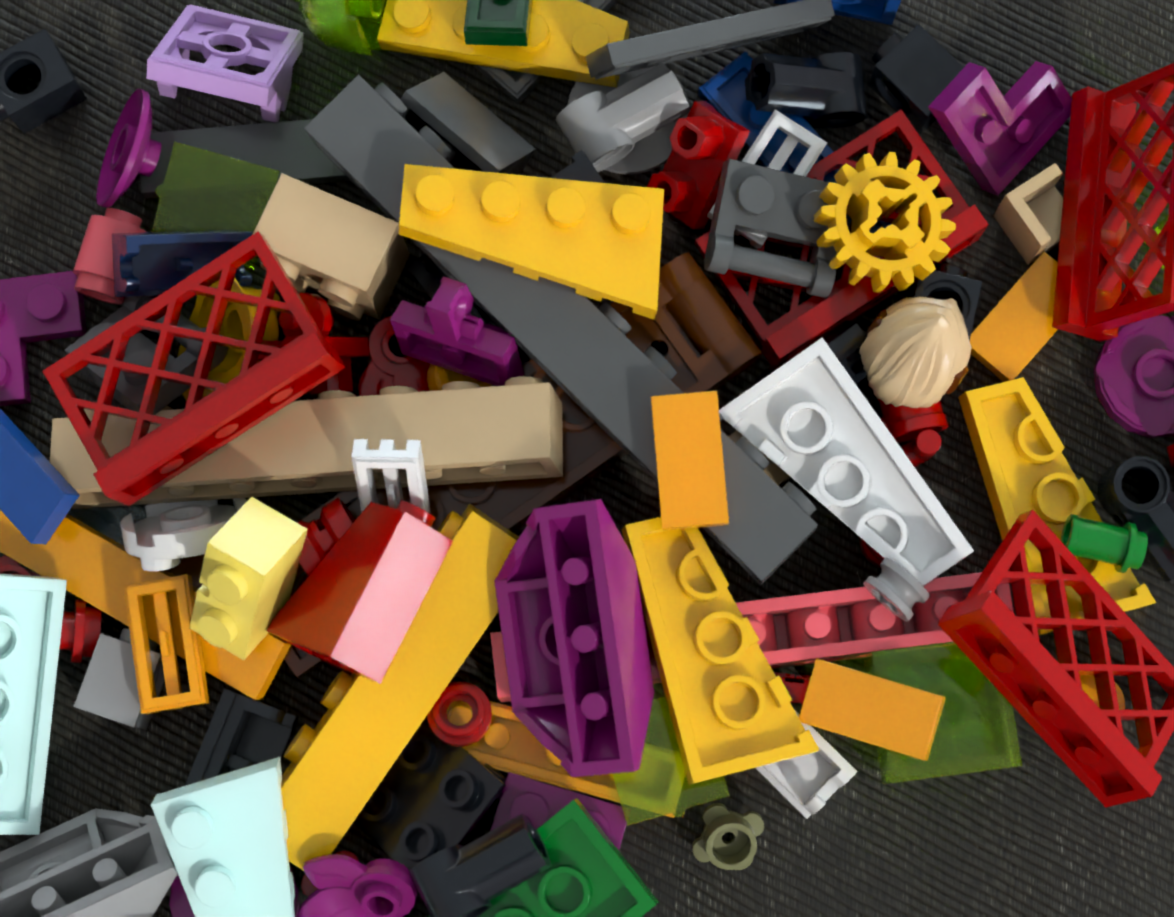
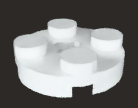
M234 498V506L218 505L217 500L146 505L147 518L133 524L132 514L130 513L120 522L125 551L131 556L140 557L141 567L145 571H163L176 567L181 562L180 558L205 554L207 542L233 517L247 500L245 498Z

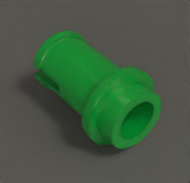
M1070 514L1062 531L1061 542L1074 556L1114 564L1117 572L1125 573L1128 568L1138 570L1141 567L1147 551L1148 536L1146 532L1138 531L1135 523L1127 522L1123 527Z

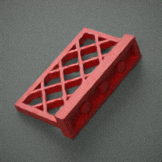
M1174 63L1107 92L1087 86L1072 93L1053 328L1102 342L1117 338L1120 326L1174 311V147L1173 158L1164 173L1162 174L1157 168L1171 144L1174 143V104L1168 113L1162 109L1174 89ZM1136 101L1140 104V107L1137 110V112L1135 103ZM1153 121H1155L1159 128L1143 152L1139 144ZM1133 161L1135 163V167L1131 172V166ZM1148 181H1150L1154 189L1141 210L1138 211L1134 204ZM1169 203L1168 220L1158 235L1152 227ZM1127 221H1128V222L1131 224V226L1129 227V229H1128L1127 232H1126ZM1145 242L1150 249L1134 272L1129 264L1142 243ZM1162 265H1164L1163 291L1160 294L1152 295L1148 287ZM1122 281H1123L1124 284L1126 285V287L1124 288L1123 291H1122Z
M902 109L812 166L806 177L823 181L824 176L835 169L840 170L846 163L856 170V163L858 161L851 160L865 150L866 154L870 153L873 157L875 144L896 131L910 151L908 165L914 159L920 161V167L926 175L918 174L917 176L925 181L929 177L937 175L940 178V182L935 190H937L941 197H949L953 202L949 210L941 214V219H947L956 223V230L947 238L940 239L951 249L941 261H933V263L942 264L978 241L989 225L975 204L971 207L967 205ZM894 212L888 218L884 216L877 221L892 223L899 213ZM918 217V226L922 230L921 218ZM710 231L697 238L694 244L704 259ZM767 237L762 247L757 248V250L764 252L766 241L802 248L800 260L806 262L809 250H812V247L771 237ZM872 255L874 257L886 260L883 256ZM845 263L842 268L841 278L834 283L827 298L813 296L798 306L800 292L806 293L803 286L730 269L727 270L725 275L713 272L762 344L761 351L771 366L784 365L816 341L825 337L844 321H853L899 291L894 285L892 278L888 286L880 293L873 292L871 277L864 276L855 286L849 283L850 267ZM736 278L750 281L748 295ZM757 283L793 290L789 312L769 325L766 324L753 304Z
M258 231L44 369L43 373L98 470L93 475L104 495L127 506H131L346 367L334 347L324 338L265 236ZM258 255L267 270L260 297L232 292L231 289L237 268ZM219 280L217 288L209 287ZM276 288L285 302L273 300ZM195 295L214 298L206 332L177 327L183 303ZM228 301L257 307L248 341L219 335ZM270 310L293 314L303 331L302 335L282 348L262 344ZM165 315L163 323L155 322ZM142 329L160 333L151 367L123 362L129 338ZM174 336L203 342L194 376L165 371ZM216 345L245 351L239 375L226 384L207 380ZM111 350L109 358L101 357ZM259 354L268 356L257 363ZM88 364L106 367L97 403L78 399L67 380L68 377ZM120 371L148 377L139 412L111 406ZM162 380L191 386L184 411L171 419L153 415ZM204 389L213 391L209 395L202 398ZM84 409L94 411L91 422ZM108 414L136 420L130 445L110 457L101 441ZM150 424L159 425V427L148 433Z
M1032 509L1022 513L1016 519L965 600L949 606L938 622V625L1105 808L1152 797L1162 779V776L1154 769V766L1174 731V667ZM1028 539L1040 551L1043 573L1028 572L1024 548ZM1000 583H1011L1016 615L994 592ZM1030 584L1046 585L1051 618L1036 617ZM1065 586H1071L1081 597L1085 619L1070 618ZM1038 629L1053 630L1058 662L1040 643ZM1072 630L1087 631L1092 664H1078ZM1106 631H1112L1121 641L1125 664H1111ZM1080 675H1094L1099 707L1082 689ZM1114 676L1128 677L1133 710H1119ZM1147 676H1152L1168 694L1161 710L1152 709ZM1121 720H1135L1140 747L1138 750L1124 736Z

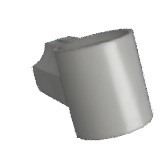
M661 63L607 94H604L603 91H594L578 98L566 106L557 115L555 120L575 154L583 150L597 172H601L626 157L633 150L634 143L688 114L690 106L672 70H669L664 63Z

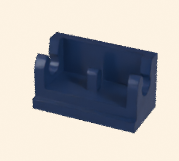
M210 230L113 233L115 297L160 295L252 236V231ZM243 264L237 268L235 278L241 286H251L252 275L249 272H245Z

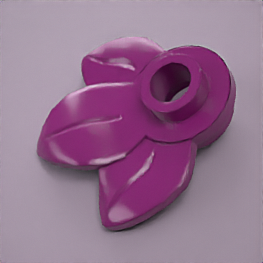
M332 854L319 856L304 862L303 870L306 876L318 889L301 904L297 917H403L415 905L417 889L409 869L395 860L376 859L363 865L349 856Z

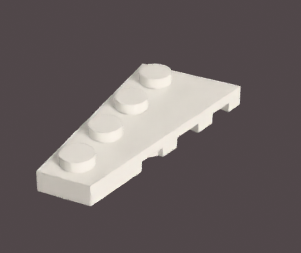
M823 338L816 341L719 410L724 420L882 557H887L898 563L923 586L974 552Z

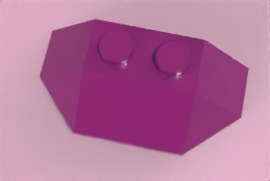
M601 499L534 508L526 522L527 527L514 544L494 581L513 713L544 747L562 761L560 765L571 777L637 771L640 769L654 697V687L636 561Z

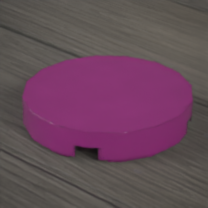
M1158 315L1120 326L1118 328V337L1107 340L1099 349L1093 371L1096 395L1107 415L1128 432L1148 438L1174 436V316Z

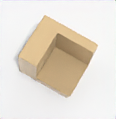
M1056 163L1007 193L993 215L1027 265L1034 262L1044 251L1048 253L1059 245L1063 197L1055 185L1063 172Z

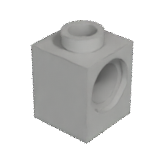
M123 628L119 639L100 633L73 707L134 728L147 730L153 713L141 714L130 631ZM148 638L156 696L159 697L165 682L162 657L160 653L156 652L158 643Z

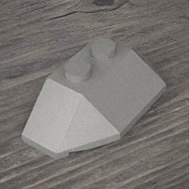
M95 808L1 851L0 917H152L178 874L156 817L150 815L140 817L127 812Z

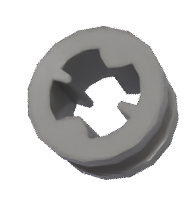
M886 557L879 564L882 569L881 574L878 577L869 576L863 584L883 606L907 622L914 615L911 610L913 604L916 602L925 603L930 595L924 586L907 570Z

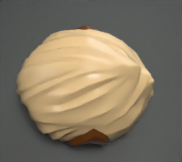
M910 297L894 303L878 314L869 326L866 334L867 337L859 350L864 365L863 369L867 373L868 386L874 390V395L878 399H881L886 405L891 403L895 407L904 405L910 408H929L939 402L943 395L954 392L969 371L967 364L970 359L972 346L957 301L953 298L943 300L928 297Z

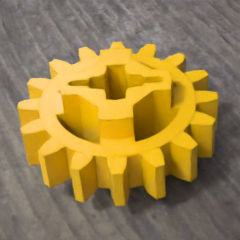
M889 152L882 159L880 165L877 166L871 154L867 153L856 163V170L846 163L835 174L836 183L829 182L822 190L819 197L828 205L821 206L815 213L814 222L828 226V230L816 242L818 247L827 248L833 246L837 252L829 263L832 270L841 267L845 263L852 268L849 275V283L855 286L864 276L871 277L873 292L880 293L888 286L892 278L896 288L899 291H903L914 282V276L922 281L936 269L933 261L939 262L949 253L951 248L940 239L947 238L956 230V223L947 219H941V214L953 202L949 197L936 198L932 191L940 182V178L937 175L929 177L925 181L917 176L920 170V161L914 159L905 169L898 167L896 152ZM894 212L899 213L891 225L885 229L881 227L875 233H870L869 230L878 222L877 220L882 219L884 216L888 218ZM846 213L852 219L851 234L847 225ZM918 215L921 218L922 230L918 226ZM872 255L883 256L886 260L874 257Z

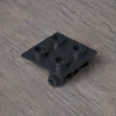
M426 716L353 823L393 860L400 862L410 871L416 864L443 849L454 845H465L469 840L467 836L473 829L476 830L479 827V820L496 798L500 799L503 795L502 790L506 786L504 784L506 778L490 765H482L463 747L450 746L440 741L430 729Z

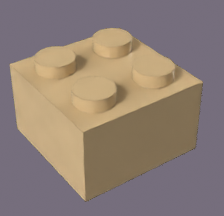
M283 173L253 233L255 234L259 231L265 236L298 294L305 293L308 289L329 298L327 304L331 310L356 321H360L362 314L380 320L410 255L404 237L399 235L398 222ZM261 262L260 266H261L264 270H266V268L264 267L263 263Z

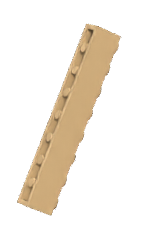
M527 376L510 378L505 381V386L480 387L473 382L454 381L444 384L442 390L418 392L416 389L407 386L385 387L379 391V395L355 396L353 393L340 390L325 391L318 394V399L291 402L132 505L357 490L351 457L354 439H367L369 449L379 450L381 439L394 440L395 450H406L407 440H420L427 486L563 477L562 402L550 382L544 383L539 378ZM166 406L156 416L171 419L184 411V409L173 410L171 407ZM84 409L91 422L94 411ZM108 414L101 441L110 457L130 445L136 420ZM53 418L50 463L80 494L71 508L127 506L104 495L93 475L98 470L69 418ZM150 424L148 433L159 427V425ZM372 468L376 489H386L383 470ZM399 469L401 487H408L406 469Z

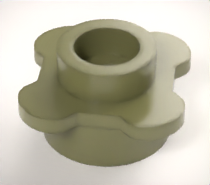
M714 803L706 807L702 814L705 825L701 836L692 843V851L695 858L703 863L711 861L712 864L723 870H743L749 867L757 851L756 836L764 831L762 817L755 811H748L744 814L729 811L722 803ZM727 832L734 834L732 840L724 841L722 839L723 835Z

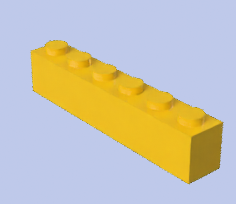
M470 503L461 516L452 510L437 529L438 532L453 540V543L381 684L354 673L350 676L341 671L333 680L320 702L328 708L314 729L304 724L284 754V757L291 761L283 773L281 781L283 810L286 809L288 826L289 862L302 870L304 862L319 856L332 854L498 613L494 581L519 536Z

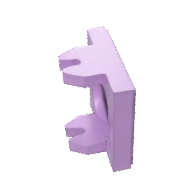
M189 4L147 59L146 79L157 81L161 96L175 99L179 86L258 105L261 109L262 120L278 122L280 111L284 112L286 110L291 88L292 69L302 52L304 33L300 32V30ZM217 45H231L241 49V51L223 52L213 47ZM190 50L202 53L204 58L207 59L206 62L200 63L189 60ZM246 63L266 69L264 72L250 75L227 68Z

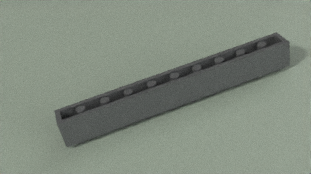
M358 74L304 129L313 143L389 219L399 223L404 164L455 169L446 160L452 152L429 127L425 125L417 132L402 117L408 110L407 107L384 83L381 82L373 89ZM411 239L450 279L467 284L474 298L473 302L497 326L506 331L510 336L515 337L516 344L658 484L651 396L683 394V392L671 381L677 374V371L656 349L649 346L642 353L625 336L632 329L631 326L606 301L597 308L586 297L575 294V288L539 277L538 281L513 273L514 268L485 258L477 261ZM719 412V417L721 421L723 419V416ZM721 430L729 525L702 528L761 586L815 532L818 524L810 515L816 510V507L792 483L788 482L781 489L763 471L770 464L769 461L749 440L742 436L734 443Z

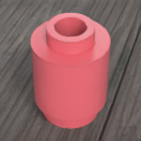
M107 208L104 216L92 215L90 217L73 269V273L78 276L74 287L77 292L106 303L123 304L124 297H115L112 234L146 233L147 231L140 228L142 224L141 218L114 208Z

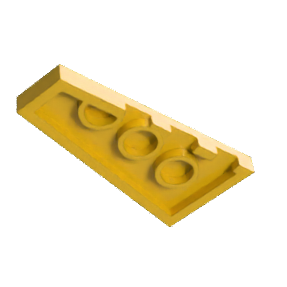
M467 0L386 1L377 37L382 50L615 88L618 86L620 74L601 79L591 78L586 56L608 43L628 39L630 34L628 21L578 0H532L528 46L467 45L464 37Z
M404 164L399 235L477 261L485 258L514 268L513 273L538 281L539 277L575 288V294L599 302L602 301V298L632 307V313L653 320L657 313L664 189Z
M1024 377L966 391L958 397L1002 541L1018 516L1032 509L1060 540L1066 519L1070 514L1103 523L1091 503L1096 499L1084 479H1077L1062 453L1065 447ZM1028 539L1024 545L1028 572L1043 573L1040 551ZM1075 556L1124 612L1156 603L1146 584L1140 585L1130 568L1125 573H1120L1115 570L1114 564ZM1030 584L1036 617L1051 618L1046 585ZM1065 586L1070 618L1085 619L1081 597L1071 586ZM1038 629L1039 636L1053 632L1051 629Z
M661 517L625 525L621 530L624 541L636 561L642 610L688 785L820 751L809 729H804L790 703L792 698L780 676H775L757 642L760 640L748 618L742 616L727 588L729 583L699 529L687 528L663 531Z

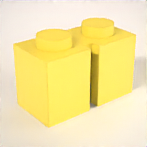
M251 497L207 542L199 582L203 585L196 593L189 629L200 634L211 645L223 648L244 661L269 633L267 629L272 619L290 599L307 528Z

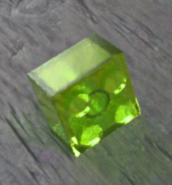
M954 642L871 652L863 658L865 673L946 697L928 761L876 746L882 785L1022 766L1013 706Z

